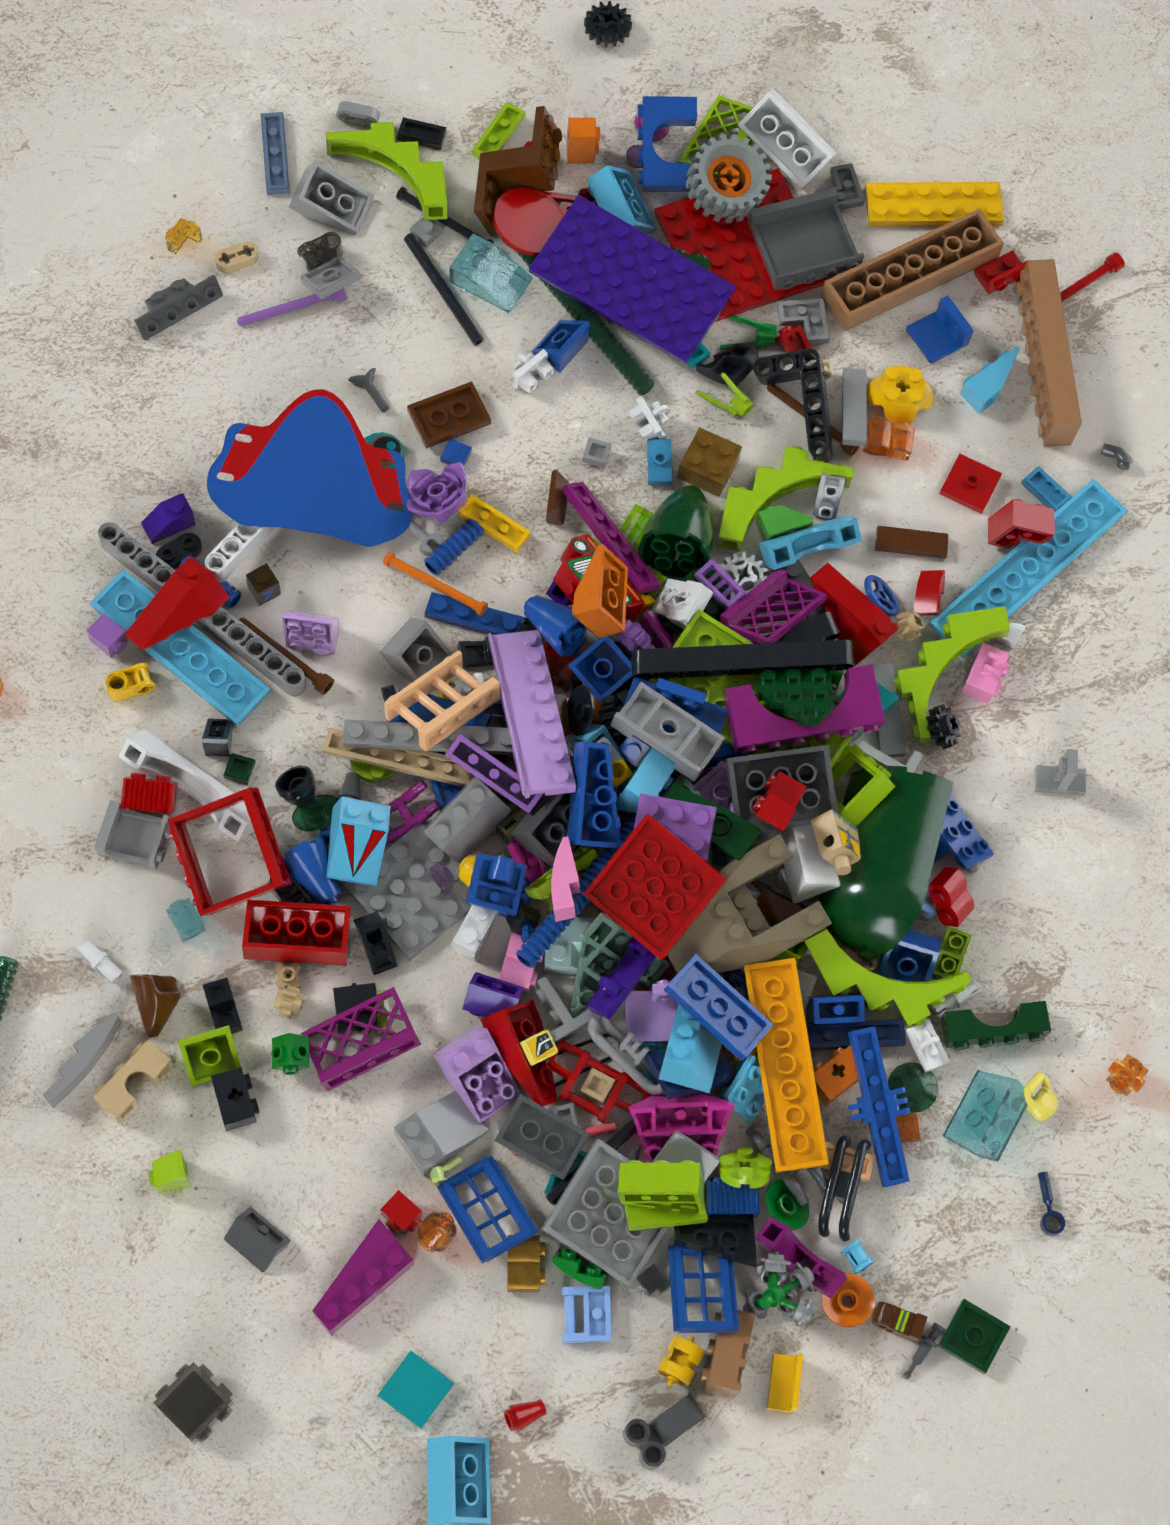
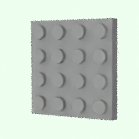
M423 823L415 826L384 851L376 887L351 882L344 884V888L367 914L376 911L379 913L384 922L388 937L409 961L468 914L472 906L466 904L469 888L458 876L460 864L440 849L423 832V829L426 827Z
M596 1139L540 1230L573 1252H576L589 1263L601 1268V1271L607 1273L628 1289H631L668 1227L629 1231L624 1208L625 1204H621L618 1194L620 1163H627L631 1160L600 1139Z

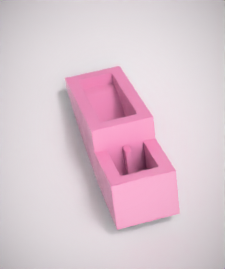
M568 836L563 837L553 864L551 890L555 922L576 918L572 894L580 893L578 874Z

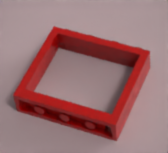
M246 788L167 820L171 831L169 836L175 841L177 847L176 857L179 863L183 865L186 873L184 880L187 887L192 891L194 897L193 906L197 907L200 916H210L292 884L258 788ZM244 802L272 882L213 905L186 824Z

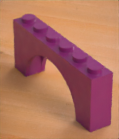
M873 664L847 669L844 674V692L839 704L833 709L831 717L828 716L822 719L821 724L814 726L798 725L796 720L785 719L771 713L757 700L751 685L727 688L723 694L735 753L742 752L743 755L756 753L759 748L767 747V750L770 751L782 748L783 744L791 743V746H800L806 744V740L815 739L816 742H824L830 740V736L840 735V738L854 736L855 732L864 731L865 734L878 732L879 728L885 723V717Z

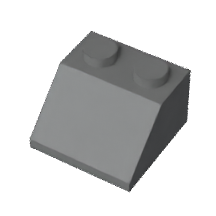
M411 617L379 652L393 670L411 683L440 664L446 657L452 655L451 651L427 621Z

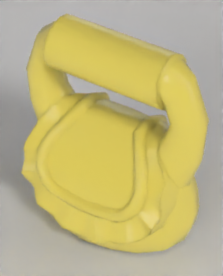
M1037 1072L1025 1085L1023 1093L1028 1105V1113L1036 1121H1044L1056 1112L1059 1102L1055 1093L1051 1090L1048 1077L1042 1072ZM1042 1083V1087L1039 1089V1091L1036 1093V1095L1033 1096V1097H1031V1095L1034 1093V1091H1035V1090L1039 1087V1085Z

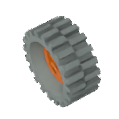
M722 134L717 141L715 137L709 139L707 144L704 143L696 153L687 172L686 189H690L688 193L689 199H696L693 206L697 210L702 207L704 209L702 215L705 217L712 214L715 215L713 221L719 222L721 218H725V223H732L734 217L737 222L743 221L745 216L749 217L751 209L759 207L768 192L772 179V174H768L771 170L770 163L764 164L767 156L764 152L760 155L757 151L760 147L756 143L752 147L748 145L750 139L744 137L742 141H738V135L732 134L730 139H727L726 134ZM720 171L718 178L714 182L713 173ZM740 180L741 190L735 192L734 189Z

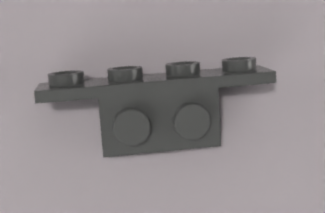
M212 275L195 286L183 278L174 281L166 289L153 293L150 298L145 300L150 311L134 320L141 337L147 340L222 297L223 293L216 276Z

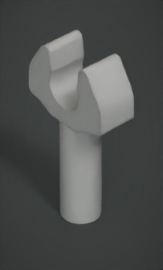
M411 520L407 529L421 541L419 551L423 555L429 556L432 552L434 553L431 547L428 546L430 543H434L440 548L442 539L437 532L427 534Z

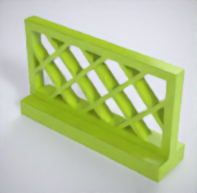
M718 95L679 158L678 163H692L687 158L699 151L701 147L697 143L699 139L705 137L711 139L712 135L721 132L726 134L727 139H730L727 131L738 128L740 131L737 134L738 141H742L746 137L750 139L748 145L752 147L754 141L738 126L742 120L738 119L737 114L749 113L754 107ZM720 104L730 108L729 111L719 113L717 109ZM730 116L734 117L735 122L723 124L722 119ZM719 122L720 127L708 129L709 123ZM720 171L713 173V177L717 179Z

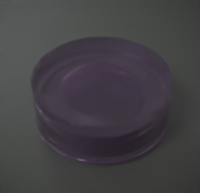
M633 145L626 152V162L632 168H642V162H638V148H642L641 145Z

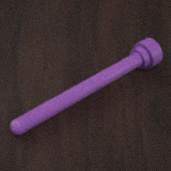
M343 288L322 300L313 294L244 315L237 319V324L244 326L332 299V301L337 300V302L346 300L345 289Z

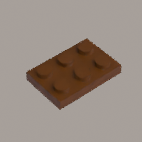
M472 381L407 405V411L426 449L448 441L450 438L459 437L491 424V418Z

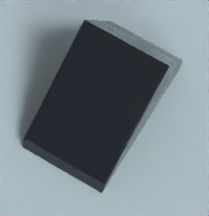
M208 718L202 737L205 756L230 757L233 723L228 719Z

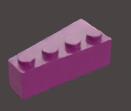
M380 1219L372 1227L312 1310L315 1318L330 1336L414 1265V1259Z

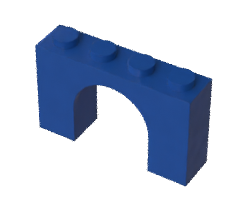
M643 96L641 104H637V118H641V126L637 128V140H641L642 148H638V162H642V171H638V185H642V192H689L690 189H686V181L688 179L686 176L691 163H670L663 160L655 152L652 139L659 130L665 127L695 126L697 122V97Z

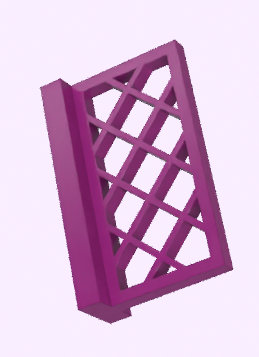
M779 568L720 615L721 623L742 637L758 644L775 643L825 602L827 594L787 578V571ZM787 588L795 590L794 592H786ZM808 597L815 598L814 600H805V601H803V598H808ZM789 599H799V601L786 603V600ZM782 600V603L772 604L774 601ZM792 609H802V610H800L799 612H790V613H789V611H788V610H792ZM784 610L785 612L780 614H771V612ZM764 612H767V614H768V615L757 616L759 613H764ZM787 620V622L784 624L774 625V622ZM767 622H770V625H766V626H757V625H756V624H758V623H767ZM744 625H753V627L743 628ZM772 632V634L767 638L762 635H759L762 633Z
M394 987L300 1033L309 1038L318 1033L326 1035L321 1048L312 1045L309 1039V1054L317 1070L320 1082L327 1091L421 1045L418 1035ZM393 996L395 1004L392 1012L381 1010L382 1002ZM364 1010L373 1012L368 1024L356 1021L359 1013ZM377 1014L389 1017L385 1029L373 1026ZM394 1018L405 1022L406 1029L398 1033L390 1031ZM340 1022L349 1023L345 1036L333 1033L336 1024ZM354 1025L366 1028L361 1041L350 1038ZM371 1030L383 1033L380 1042L374 1045L366 1043ZM331 1037L343 1040L338 1053L326 1049ZM348 1042L359 1045L356 1054L352 1056L343 1055ZM324 1054L336 1057L332 1066L324 1070L322 1069L320 1063Z

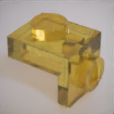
M180 218L175 226L169 228L166 233L165 239L168 251L176 255L188 238L200 243L202 241L200 227L193 221Z

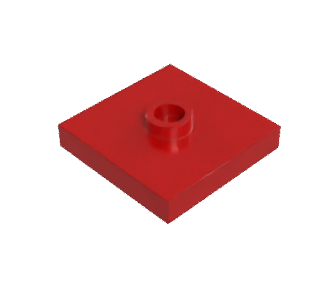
M959 453L939 494L982 514L1002 473Z

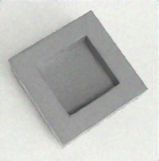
M422 217L410 228V233H413L427 247L443 233V228L434 220H424V217Z
M589 437L582 462L605 468L612 443Z

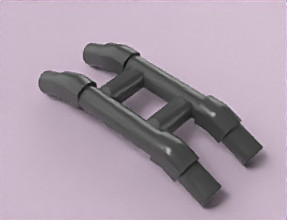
M754 1126L748 1127L745 1131L759 1151L765 1157L772 1160V1167L776 1171L772 1146H769L768 1142ZM819 1167L807 1169L820 1189H826L828 1180L823 1175ZM800 1170L777 1173L800 1206L809 1201L801 1186L793 1177Z

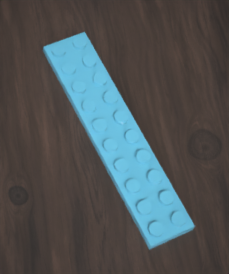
M1092 479L1054 513L1055 535L1043 544L1023 540L930 622L929 627L942 639H948L944 638L942 625L946 623L947 615L1006 606L1009 619L1118 522L1128 510L1097 481ZM977 646L967 650L960 657L964 659Z

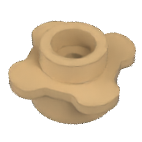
M296 962L291 965L278 964L275 968L276 973H278L277 987L280 989L287 988L288 985L299 987L302 983L299 978L301 966ZM288 973L291 974L289 978L286 977Z

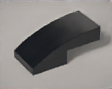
M485 637L483 641H459L457 644V649L462 652L463 667L494 665L488 637Z
M228 978L203 984L215 1029L229 1025L231 1034L242 1031V1025Z

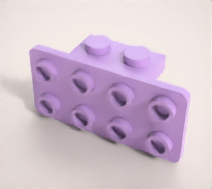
M670 980L657 981V984H652L651 991H631L626 997V1034L628 1035L630 1032L635 1034L632 1040L633 1043L638 1039L643 1043L668 1042L678 1003L664 991V988L671 982Z

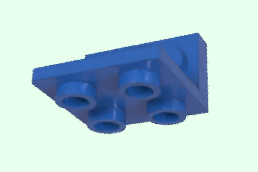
M949 296L940 299L936 312L908 325L906 328L907 333L930 364L969 345L974 332Z

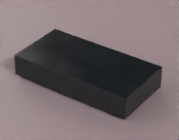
M403 117L397 134V140L404 142L418 141L420 146L441 150L447 127Z

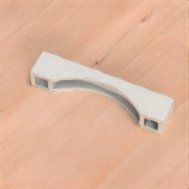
M144 729L127 737L118 756L137 771L153 776L171 777V781L177 782V787L190 794L202 806L234 794ZM244 802L211 814L217 827L237 842L254 831Z

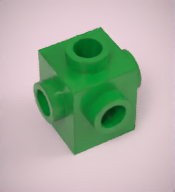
M287 1033L272 1038V1069L281 1070L284 1075H296L299 1073V1070L309 1068V1037Z

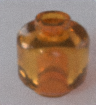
M431 1212L417 1230L419 1244L429 1252L444 1251L457 1234L454 1219L446 1212Z

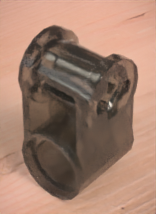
M327 232L314 240L303 243L297 249V254L307 264L308 272L338 256H343L341 237L337 233Z

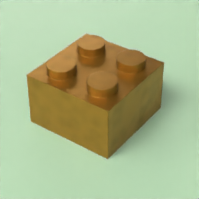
M699 427L679 464L677 478L720 497L740 459L742 446Z

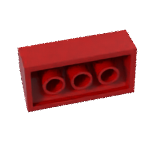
M247 900L242 941L243 958L248 960L347 966L351 906Z

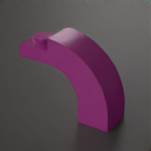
M773 1217L769 1218L755 1236L756 1240L768 1254L778 1252L784 1255V1260L791 1262V1265H786V1271L789 1274L796 1270L794 1264L797 1262L802 1268L808 1267L814 1275L812 1285L815 1293L819 1291L832 1299L847 1279L844 1272L813 1254L798 1240L790 1227Z

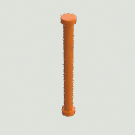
M388 552L383 559L385 566L389 567L391 565L475 610L479 616H483L488 608V603L484 601L479 602L396 558L392 552Z

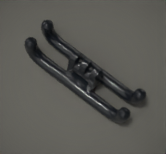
M846 1135L838 1139L818 1220L819 1234L822 1237H828L830 1234L829 1219L834 1197H836L838 1202L843 1204L838 1230L839 1237L844 1242L850 1239L849 1226L866 1152L871 1149V1142L867 1139H862L855 1152L851 1173L841 1171L846 1147L851 1144L850 1137Z

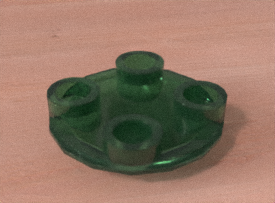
M909 1062L897 1066L891 1072L887 1081L889 1090L905 1087V1093L896 1095L897 1099L907 1097L908 1103L900 1104L899 1108H910L911 1113L908 1114L919 1113L929 1109L936 1101L938 1082L933 1072L928 1071L925 1073L922 1065L919 1063Z

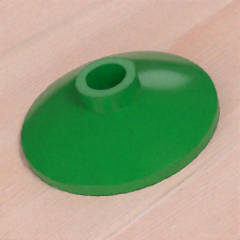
M782 1179L772 1182L766 1190L765 1197L769 1213L773 1218L790 1227L791 1230L802 1228L809 1218L808 1202L800 1206Z

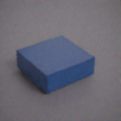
M450 438L440 457V461L448 465L461 462L465 466L472 452V447Z

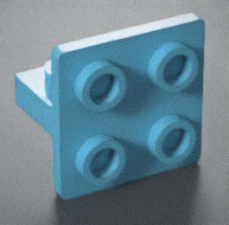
M748 1055L746 1060H740L733 1069L737 1075L732 1084L723 1086L716 1097L733 1102L735 1104L733 1111L738 1113L745 1122L752 1124L755 1117L759 1114L765 1099L759 1061L755 1056Z

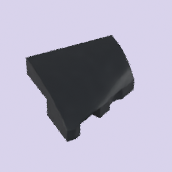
M737 343L726 351L713 355V362L707 365L700 362L695 367L696 371L703 376L728 386L721 377V374L725 373L737 387L753 370V364L759 359L757 346Z

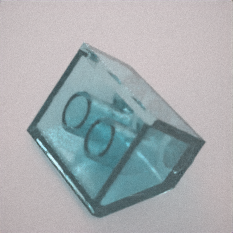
M977 1070L943 1136L978 1157L998 1162L1027 1107L1023 1093L1024 1086L1018 1079Z

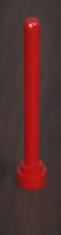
M1114 252L1106 257V261H1104L1102 266L1061 291V301L1063 302L1106 273H1116L1124 268L1125 262L1122 256Z

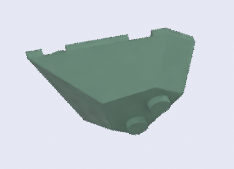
M600 913L583 935L570 1008L572 1018L580 1015L581 1011L588 1009L587 1004L600 988L598 985L603 975L608 978L629 949L628 942L632 935L606 913ZM656 957L633 989L642 985L647 987L655 984L671 963L667 959L660 960Z

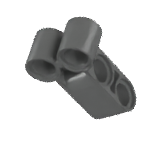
M688 1394L648 1424L640 1418L631 1420L624 1428L623 1438L632 1447L640 1446L639 1461L645 1469L655 1470L665 1461L666 1451L664 1447L706 1416L691 1394ZM630 1427H640L643 1431V1438L640 1440L633 1439L629 1433ZM646 1450H656L659 1454V1461L656 1463L649 1462L645 1456Z

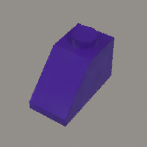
M183 493L160 502L141 522L151 544L196 525L193 511Z
M475 972L469 983L462 1009L469 1011V1013L475 1016L487 1017L502 1009L518 1004L524 987Z

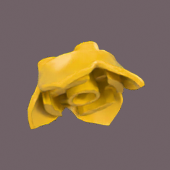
M896 365L888 367L884 373L874 378L867 386V401L874 406H882L886 419L898 430L911 424L920 409H929L933 405L935 397L930 385L922 377V371L918 368Z

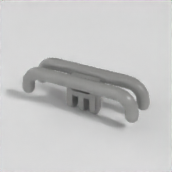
M600 1016L599 1020L598 1017H592L588 1023V1033L591 1039L642 1089L652 1095H662L664 1092L659 1083L658 1085L651 1083L637 1069L641 1064L655 1077L645 1061L650 1049L646 1046L641 1050L640 1047L643 1042L638 1039L633 1043L632 1040L635 1034L630 1032L626 1036L613 1024L611 1019ZM600 1020L603 1028L620 1044L618 1049L599 1032L598 1025Z

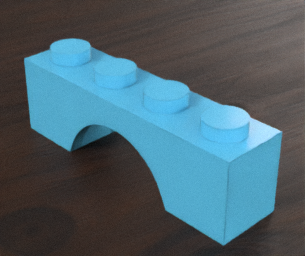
M843 515L760 542L759 546L764 565L772 570H776L796 563L800 557L824 549H840L862 542L857 518Z

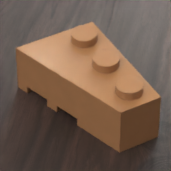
M722 1309L720 1313H715L713 1321H723ZM737 1310L739 1331L716 1333L714 1339H709L706 1355L710 1356L708 1366H703L700 1382H704L703 1390L733 1398L741 1391L742 1383L740 1381L742 1371L746 1365L745 1358L750 1344L755 1314Z

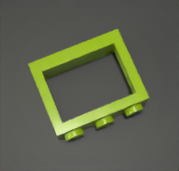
M848 744L832 767L834 784L854 763L858 764L873 777L846 806H843L836 800L838 815L856 828L896 786L889 779L892 775L882 765L877 768L879 764L870 755L867 754L864 757L865 753L856 744L851 747Z

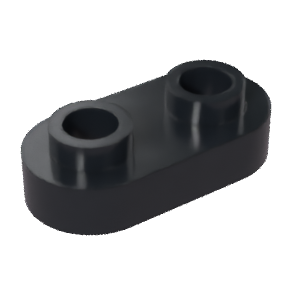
M185 533L161 546L157 550L156 556L171 568L176 569L185 557L192 555L196 558L200 555L202 551L201 540L194 533ZM187 542H193L191 546L185 545ZM167 553L172 554V556L169 558L164 557V555Z

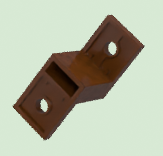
M545 106L536 107L532 146L480 153L473 212L490 237L498 236L493 225L492 215L498 199L505 192L519 187H528L539 191H552L555 189V181L558 180L557 161L560 160L559 142L562 141V132L556 126L553 116L549 114Z

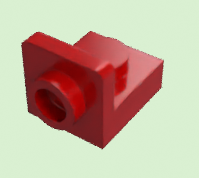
M791 325L780 329L778 331L780 335L775 337L774 340L775 343L781 342L786 353L812 349L800 325L793 328Z

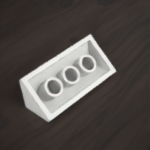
M811 824L788 827L781 832L776 830L777 835H781L792 854V857L784 864L794 904L841 886L835 867L823 859L819 853Z

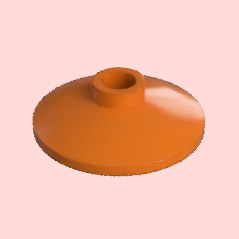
M845 1273L847 1279L832 1299L821 1294V1304L824 1313L833 1323L841 1327L851 1328L863 1324L871 1316L875 1298L872 1288L865 1279L856 1274ZM843 1297H848L851 1300L850 1306L842 1304Z

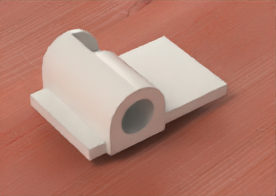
M668 579L650 611L659 616L666 617L676 626L685 630L698 609L704 611L713 592L699 582L690 580L683 582Z

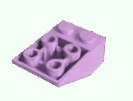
M292 610L282 613L286 647H290L295 651L312 650L321 655L335 654L340 628L339 617Z
M474 1026L433 1053L443 1074L478 1123L483 1122L518 1099L521 1094L487 1028Z

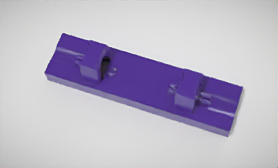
M633 936L628 942V951L608 978L603 975L598 982L599 990L587 1004L591 1012L609 1020L656 958L651 951Z

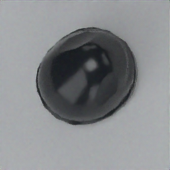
M299 765L283 772L276 780L275 787L279 796L288 803L299 807H306L314 800L316 781L314 773L309 767Z

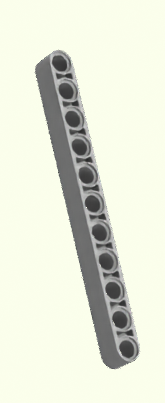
M106 522L99 527L98 536L102 548L157 592L166 583L160 582V580L165 577L170 578L175 572L173 568L115 523ZM109 535H115L113 539H105ZM127 549L133 550V552L129 554L123 553ZM146 563L152 564L148 568H142V565ZM220 607L212 616L206 619L203 617L196 621L284 692L291 696H299L304 693L306 681L303 670L223 607ZM217 621H225L221 626L215 625ZM236 635L244 636L241 640L233 639ZM256 649L263 651L259 655L251 654ZM273 664L281 665V667L276 670L270 668V666H272ZM294 678L300 680V682L297 684L289 683V681Z

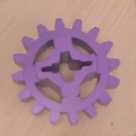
M625 619V631L613 634L617 637L615 643L630 658L631 652L634 650L655 648L650 643L652 641L651 636L635 621L631 623L629 619Z

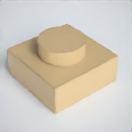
M592 1068L580 1089V1093L603 1105L615 1083V1079Z

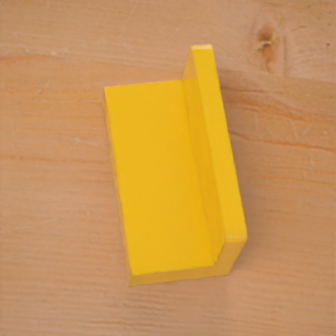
M774 1353L772 1355L767 1400L768 1410L794 1413L798 1409L803 1362L802 1354L789 1356Z

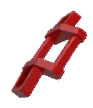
M563 1040L559 1041L556 1046L558 1053L564 1050L579 1058L573 1071L570 1072L555 1062L558 1053L551 1056L547 1063L549 1069L567 1080L558 1099L563 1102L567 1100L577 1107L598 1117L597 1120L603 1124L613 1106L630 1113L629 1107L632 1104L618 1098L625 1083L642 1093L641 1101L649 1096V1093L642 1089L626 1072L623 1071L621 1073L591 1057V1053L582 1050ZM585 1065L602 1072L617 1082L603 1108L571 1091Z

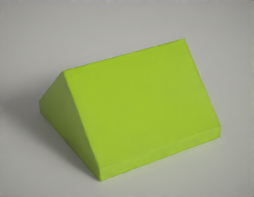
M229 1025L178 1040L191 1087L212 1081L211 1075L241 1067Z

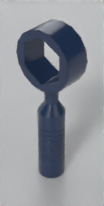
M1048 1172L1038 1173L1042 1199L1048 1211L1041 1217L1040 1227L1045 1234L1055 1236L1064 1230L1065 1219L1061 1213L1052 1209L1053 1196ZM1049 1215L1058 1219L1060 1228L1057 1231L1047 1228L1045 1219Z

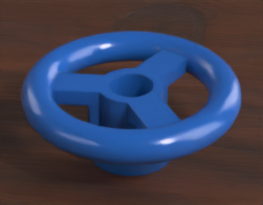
M867 576L864 580V588L867 594L865 596L887 616H895L899 611V605L892 589L878 576ZM871 582L875 584V590L872 589Z

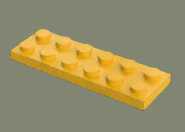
M1000 182L866 183L865 185L868 226H943L979 208L991 225H1002L1004 222Z

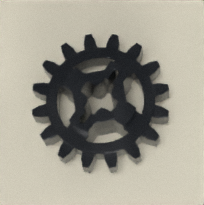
M608 1L607 5L599 2L598 8L592 5L591 11H587L586 18H584L585 34H589L590 41L596 39V45L603 42L605 47H608L609 43H612L615 47L617 41L624 43L625 37L629 38L632 29L631 14H626V8L619 9V3L612 6L611 1Z

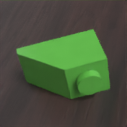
M780 504L774 507L769 505L758 511L756 524L763 540L766 541L812 526L813 520L807 515Z

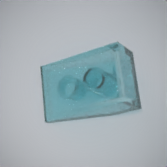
M474 233L449 267L450 283L507 313L511 312L532 280L530 274L498 247Z

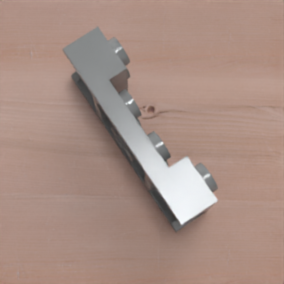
M640 682L622 710L614 715L610 725L628 738L632 739L635 735L675 762L674 769L692 781L697 779L725 739V737L643 682ZM670 725L674 728L675 732L667 733L662 726Z

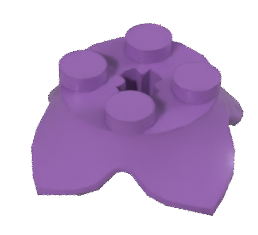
M457 462L446 466L440 475L429 469L411 470L408 478V490L412 499H409L406 503L407 509L413 513L423 515L425 518L436 520L438 523L446 522L450 516L458 512L466 504L465 488L467 475L462 463Z

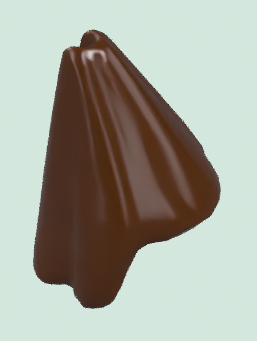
M148 974L130 975L146 1035L149 1038L158 1037L181 997V993L178 992L176 978L173 976Z

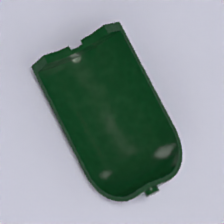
M888 766L887 771L892 775L889 779L896 787L856 827L858 830L861 859L850 865L851 872L849 874L838 875L841 886L820 894V904L832 922L828 926L832 933L844 945L860 953L863 958L875 959L898 945L914 924L923 905L953 782L927 771H923L921 775L907 772V767ZM864 769L850 775L843 806H846L873 778Z

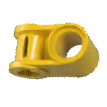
M138 663L129 668L110 673L105 680L109 698L118 702L152 692L156 685L149 676V665L147 663ZM115 684L123 685V687L120 689L112 688V686Z

